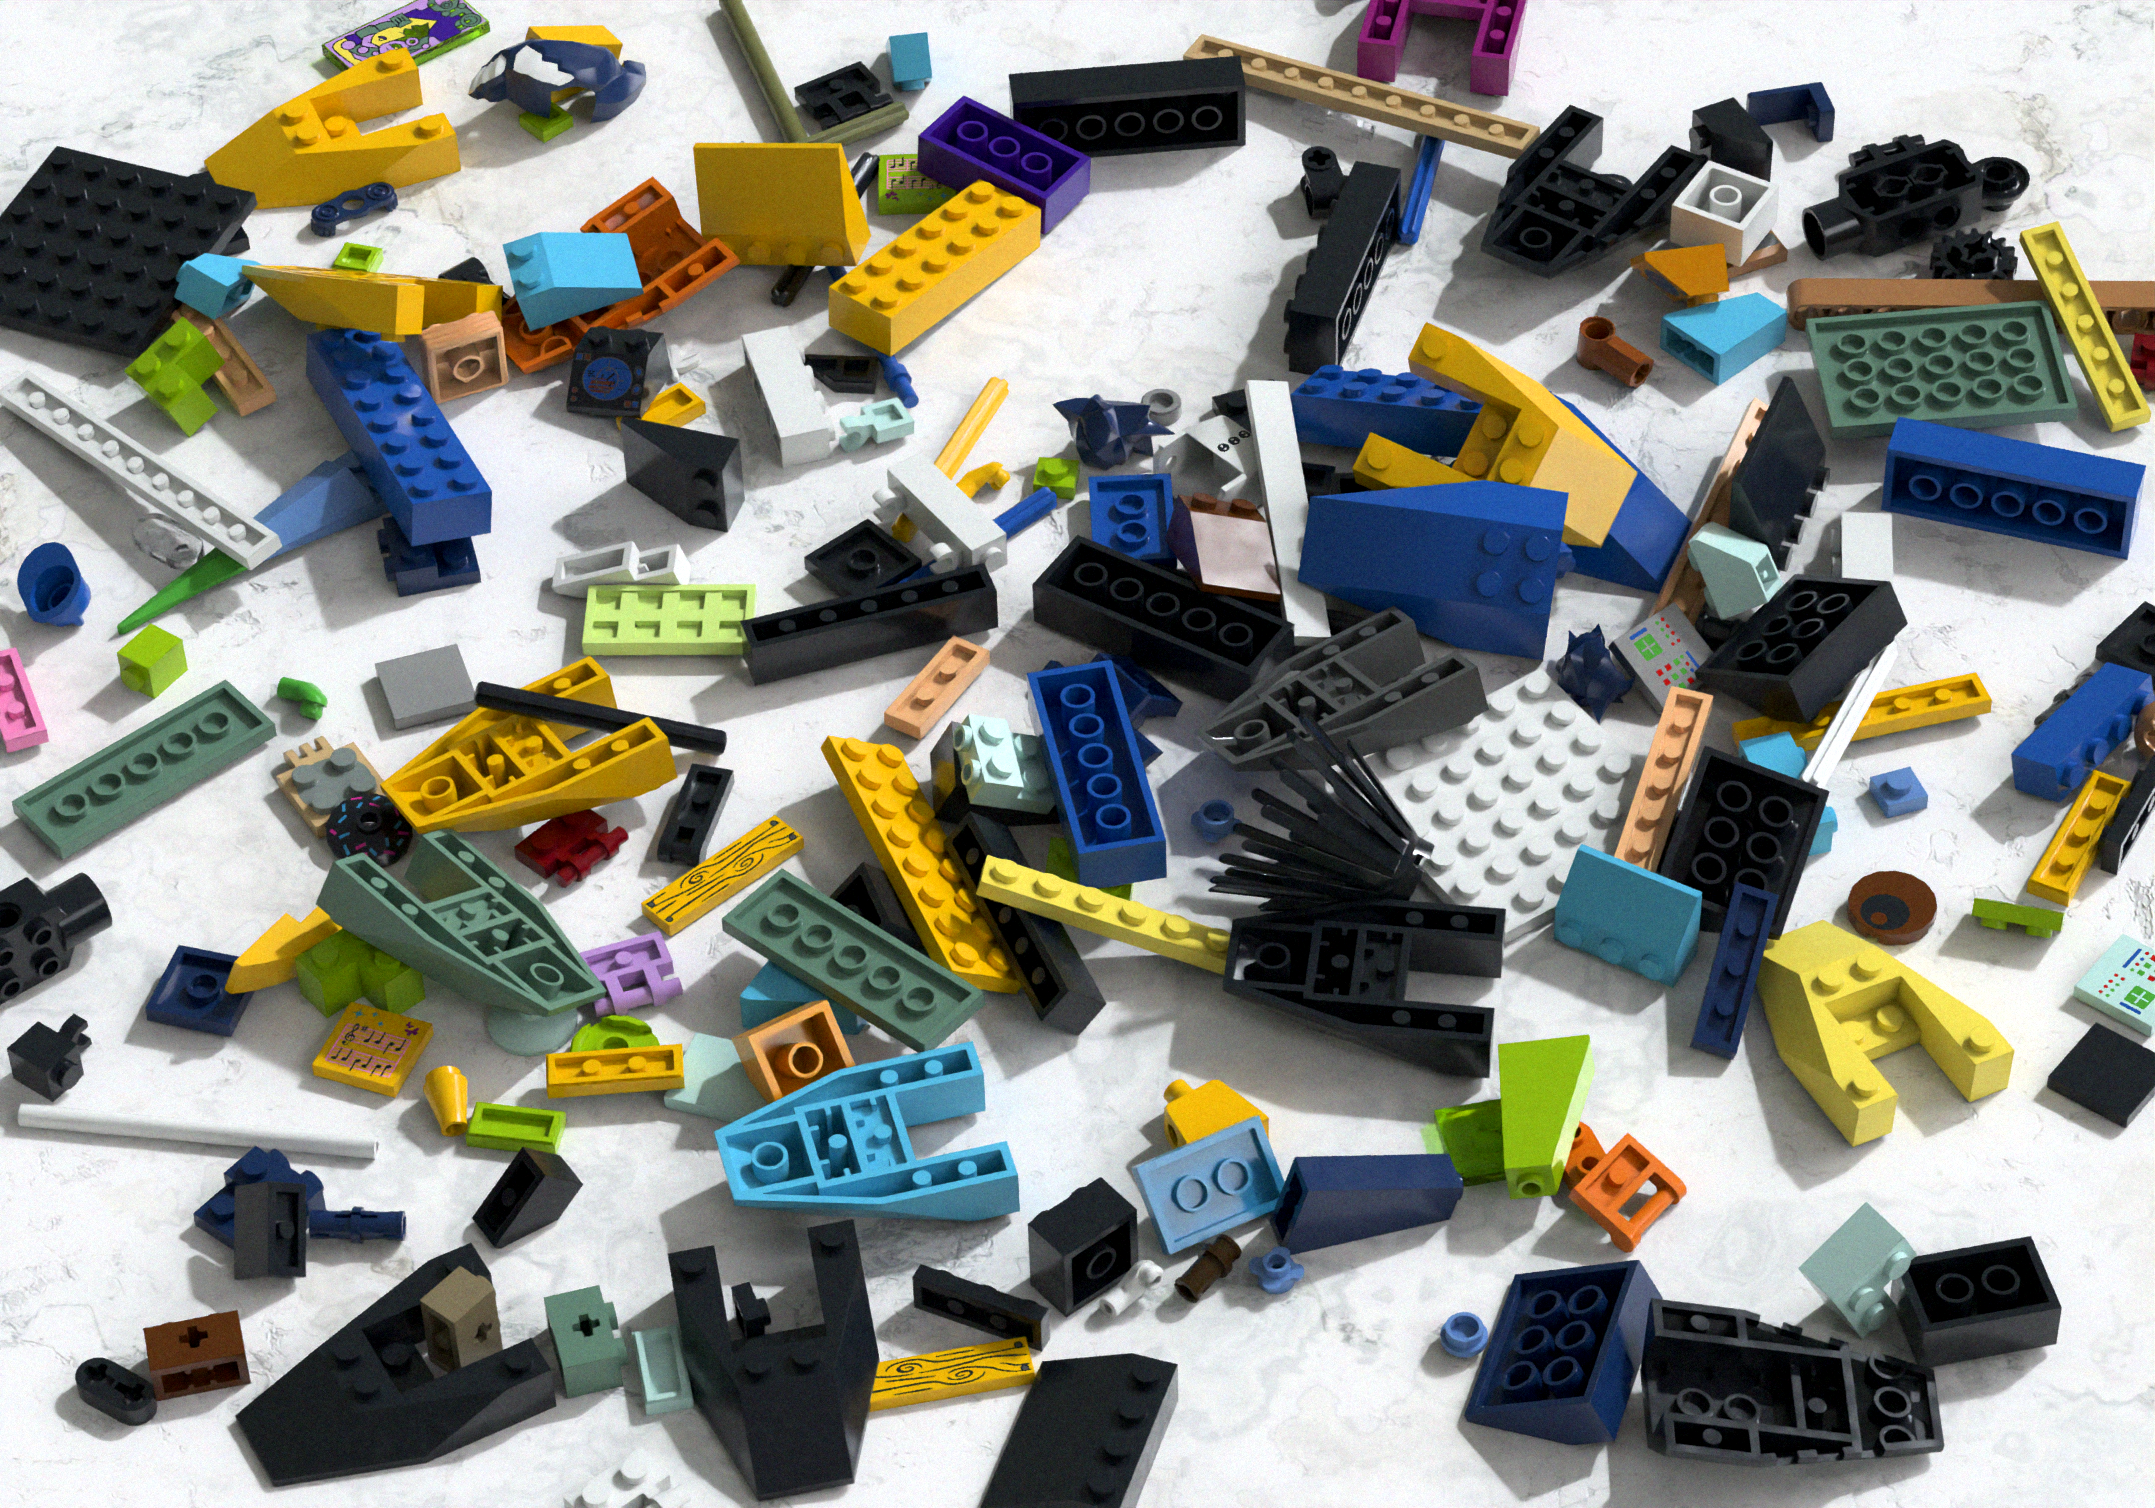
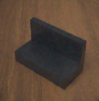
M265 1181L235 1186L234 1280L260 1277L289 1279L306 1277V1184Z

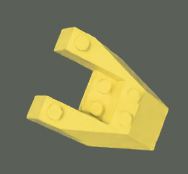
M1820 920L1782 934L1780 940H1767L1756 979V986L1779 1057L1852 1147L1889 1134L1893 1128L1898 1094L1871 1061L1916 1043L1922 1045L1968 1102L2008 1088L2015 1050L1987 1018L1882 949L1825 920Z

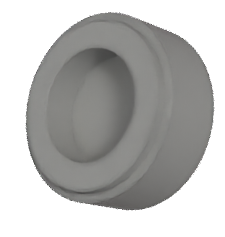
M1154 389L1147 392L1141 399L1142 404L1150 405L1149 418L1162 426L1174 424L1181 417V398L1172 390Z

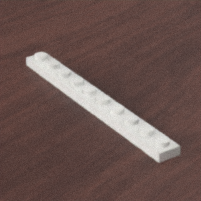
M26 370L0 389L1 405L250 571L282 547L278 534L30 371Z

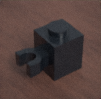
M73 1014L63 1023L59 1032L52 1030L39 1021L7 1048L13 1078L52 1102L59 1098L66 1090L73 1088L84 1075L80 1053L92 1045L91 1038L82 1033L88 1028L87 1021Z

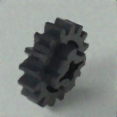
M1972 228L1970 234H1964L1958 229L1954 238L1944 234L1941 243L1935 242L1933 244L1929 270H1932V279L2014 280L2018 257L2014 256V246H2006V238L1992 239V231L1980 234L1976 228Z

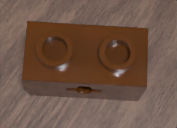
M238 1310L214 1313L204 1317L167 1322L143 1328L156 1401L251 1383Z

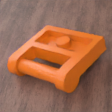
M1627 1133L1573 1188L1568 1197L1610 1234L1611 1240L1617 1248L1630 1253L1641 1242V1234L1670 1204H1677L1686 1195L1687 1188L1677 1175ZM1649 1180L1656 1186V1193L1629 1221L1626 1220L1618 1211Z

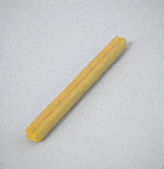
M995 376L988 380L933 464L950 480H952L1008 395V382L1005 379L1000 380ZM900 512L891 526L893 531L892 537L895 540L908 543L913 539L919 528L904 513Z

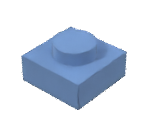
M1911 767L1870 777L1869 790L1886 818L1927 808L1928 794Z

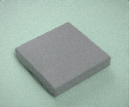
M457 644L375 663L376 675L396 730L473 712L479 708L474 704L475 691Z

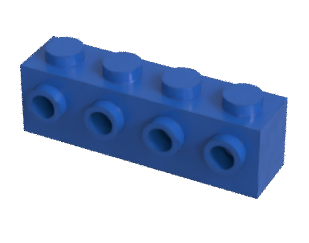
M2106 662L2011 753L2015 789L2060 803L2134 731L2139 712L2146 705L2155 701L2151 675Z

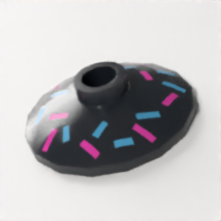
M359 794L342 801L331 812L326 824L327 844L336 858L343 859L365 853L381 868L395 864L407 853L413 839L411 824L386 796L379 794ZM365 822L376 823L373 827H365L362 824Z

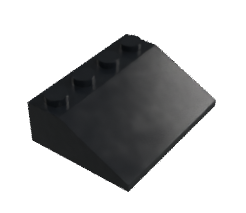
M1783 376L1732 480L1728 527L1735 532L1767 545L1778 573L1788 570L1793 553L1792 546L1793 544L1799 545L1801 543L1805 530L1804 520L1806 517H1813L1818 501L1817 493L1818 491L1825 492L1830 478V468L1825 467L1826 448L1793 379L1787 376Z
M1795 574L1773 595L1768 603L1759 608L1694 673L1696 678L1703 683L1776 721L1807 724L1819 715V711L1835 696L1842 693L1845 686L1859 672L1866 669L1870 661L1884 647L1894 641L1895 636L1908 622L1890 581Z
M1704 746L1658 871V875L1702 892L1699 931L1721 933L1732 889L1735 883L1739 882L1779 895L1768 939L1780 940L1830 791L1709 746Z
M1134 1353L1042 1361L981 1508H1136L1178 1403V1364Z

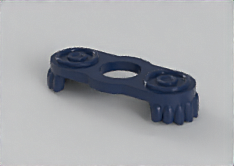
M384 182L373 183L357 190L343 192L335 199L316 206L311 213L312 232L314 231V234H318L320 237L323 235L328 237L329 234L334 236L336 225L350 219L362 218L369 214L370 211L385 206L388 212H392L398 206V199L393 186ZM349 200H360L364 203L362 207L355 210H348L342 207Z

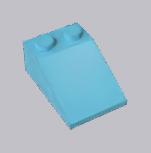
M539 232L503 244L516 299L530 331L644 294L627 233Z

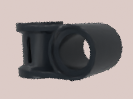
M1314 146L1305 150L1301 159L1305 173L1300 180V190L1306 201L1310 218L1328 216L1332 200L1339 199V188L1343 177L1335 153L1329 148Z

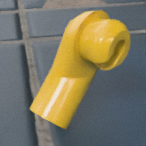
M992 461L967 472L956 486L971 499L987 482L994 490H1000L1009 481L1010 474L1002 468L1003 464Z

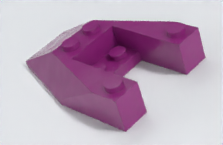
M1370 0L1358 39L1357 77L1378 82H1395L1415 14L1422 13L1436 17H1455L1470 21H1481L1471 55L1470 92L1484 93L1491 96H1508L1515 73L1528 0Z

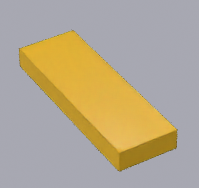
M682 1044L546 1054L548 1099L685 1088Z

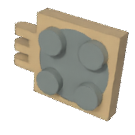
M324 736L314 739L317 752L313 750L309 743L300 745L301 759L292 749L284 752L285 762L291 770L277 775L279 789L317 839L326 836V824L331 812L342 801L359 794L386 796L380 787L384 780L354 742L334 750Z

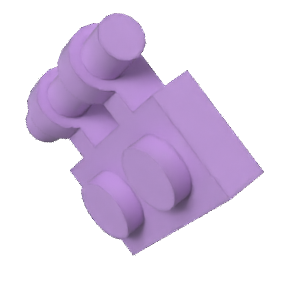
M660 931L579 953L607 991V997L592 1002L596 1018L610 1014L627 1015L628 1009L652 1003L653 1007L666 1004L668 998L683 994L679 977L666 981L661 980L663 976L674 974L673 960ZM645 982L646 985L626 992L622 990L623 987Z

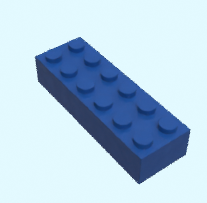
M1339 365L1320 367L1290 394L1298 442L1363 448L1370 432L1419 454L1452 458L1458 457L1483 405L1410 372L1400 373L1395 376L1382 374L1381 370L1373 368L1362 369L1358 372L1344 371L1343 367Z
M1898 416L1887 448L1881 510L2128 560L2138 527L2146 465Z
M1112 660L1027 673L1028 712L1035 736H1038L1056 810L1077 883L1085 887L1099 889L1166 878V838Z

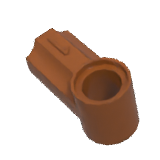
M1598 316L1584 319L1580 323L1576 353L1578 364L1588 370L1604 369L1635 389L1645 383L1647 376L1653 369L1654 360L1615 335L1616 328L1610 320Z

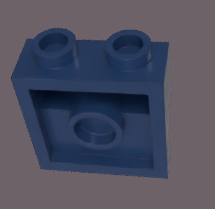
M393 516L382 518L384 529L376 530L381 555L389 554V557H383L387 582L395 581L399 597L481 582L480 569L471 536L411 546Z
M255 1146L223 1173L226 1186L195 1211L193 1216L195 1226L234 1250L235 1186L265 1181L306 1184V1230L309 1228L311 1210H326L323 1195L324 1187L321 1180L313 1172L305 1170L299 1174L291 1169L287 1158L277 1149H271L267 1153Z

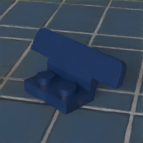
M1097 653L1090 663L1112 660L1145 769L1163 752L1140 733L1138 729L1143 725L1147 717L1156 718L1157 715L1176 717L1183 702L1131 657ZM1050 660L1041 671L1062 668L1064 666L1059 661Z

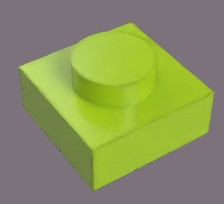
M1039 457L1033 481V493L1042 487H1048L1051 492H1055L1057 499L1074 500L1080 474V460Z

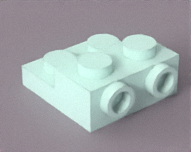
M968 714L962 724L955 729L953 746L958 753L962 769L961 779L963 784L966 785L970 804L1048 814L1055 805L1038 736L1010 732L1006 719Z

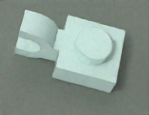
M898 397L861 407L860 416L840 418V426L848 435L839 437V444L845 453H848L863 446L868 437H873L878 444L914 434L915 421Z

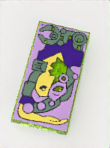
M415 0L321 46L323 56L341 72L369 57L404 47L409 51L415 64L419 66L490 32V24L482 14L465 0Z

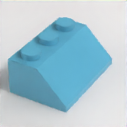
M1581 844L1576 852L1555 908L1554 939L1569 947L1577 948L1604 959L1608 963L1616 964L1643 975L1650 980L1674 988L1698 954L1702 892Z

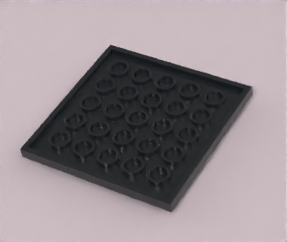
M56 146L0 216V325L137 359L148 349L170 320L174 311L183 303L174 297L179 282L176 281V276L181 266L186 261H192L204 253L219 255L258 205L255 193Z

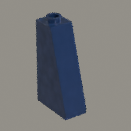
M1449 1154L1295 1157L1270 1218V1224L1278 1245L1288 1248L1290 1255H1295L1450 1220L1457 1201L1462 1198L1464 1190L1463 1179L1460 1173L1456 1172Z

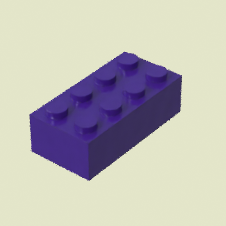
M964 95L918 135V172L958 192L963 191L972 183L981 179L1014 196L1020 197L1041 208L1040 233L1044 235L1089 194L1091 157Z

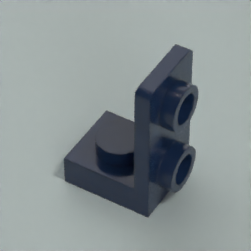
M1822 82L1750 92L1747 94L1746 111L1759 126L1803 119L1806 128L1812 129L1818 143L1833 140L1835 108Z

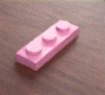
M16 647L0 651V734L7 753L49 742L46 726Z

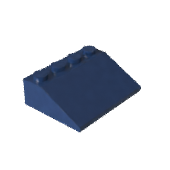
M1640 1260L1515 1274L1464 1414L1466 1420L1474 1424L1568 1445L1615 1441L1642 1361L1649 1303L1651 1298L1663 1299Z

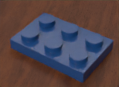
M1171 473L1088 477L1092 541L1150 565L1159 563L1177 568V557L1165 541L1174 510Z

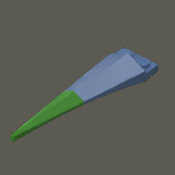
M350 449L333 462L328 460L322 462L254 516L253 519L278 534L282 547L265 560L267 561L330 534L379 518L387 513L389 509L356 455ZM215 547L119 623L117 626L119 635L126 634L159 614L247 570V568Z

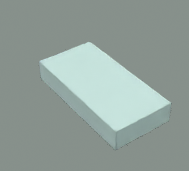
M679 1324L632 1332L646 1415L694 1408Z

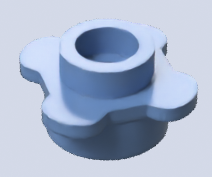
M1223 800L1207 801L1200 807L1199 811L1191 816L1192 825L1199 827L1203 832V839L1210 843L1218 842L1220 839L1227 837L1228 834H1236L1233 831V826L1236 823H1242L1241 820L1234 818L1232 805Z
M1283 1246L1274 1247L1265 1256L1254 1257L1249 1261L1250 1273L1258 1275L1260 1288L1270 1294L1285 1293L1294 1286L1295 1281H1300L1304 1277V1267L1296 1264L1290 1257V1250Z

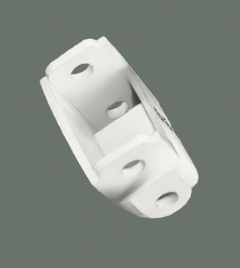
M1220 415L1180 430L1161 442L1159 449L1153 455V474L1171 473L1172 495L1175 503L1178 495L1193 497L1194 493L1208 494L1218 501L1232 502L1233 499H1244L1255 504L1256 508L1263 502L1252 433L1227 416ZM1172 457L1170 463L1166 465L1168 459Z

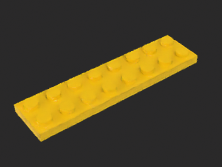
M828 735L820 749L931 960L978 989L1017 994L1022 986L943 843L947 836L938 820L934 818L935 812L926 800L918 781L913 776L904 759L903 753L899 748L890 744L879 745L862 742L852 737L846 739Z

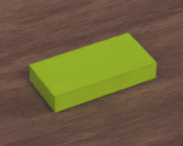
M476 1102L466 1133L467 1146L519 1152L522 1147L557 1155L567 1123L566 1113L563 1111Z

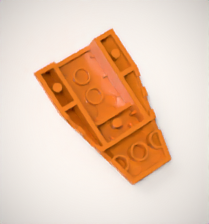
M652 176L590 218L580 228L581 233H627L644 294L533 331L529 330L514 294L502 306L501 326L503 327L506 356L524 375L573 359L574 349L590 327L606 326L610 329H638L679 306L740 264V260L717 237L708 243L682 218L674 196Z

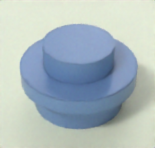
M1459 1312L1450 1316L1442 1326L1440 1332L1441 1345L1448 1353L1454 1356L1472 1357L1481 1353L1487 1346L1488 1331L1481 1319L1475 1314Z

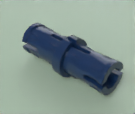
M353 1206L352 1210L342 1211L312 1209L309 1218L310 1239H349L353 1244H362L364 1240L374 1239L404 1241L407 1225L405 1211H365L364 1207Z

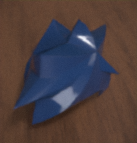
M1095 394L1091 398H1074L1052 404L1068 421L1069 430L1081 460L1087 466L1093 465L1104 471L1115 464L1121 466L1132 453L1153 457L1151 437L1175 434L1149 418L1150 405L1103 400L1099 394Z
M1599 623L1591 632L1580 634L1578 637L1569 630L1566 654L1557 661L1555 670L1559 673L1557 684L1567 694H1571L1570 697L1580 707L1589 705L1598 723H1600L1610 703H1624L1621 697L1632 689L1635 676L1625 680L1624 674L1617 671L1610 658L1609 649L1605 648V639Z

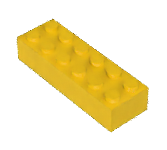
M978 179L829 286V326L890 357L1038 249L1040 247L1041 208L989 182Z

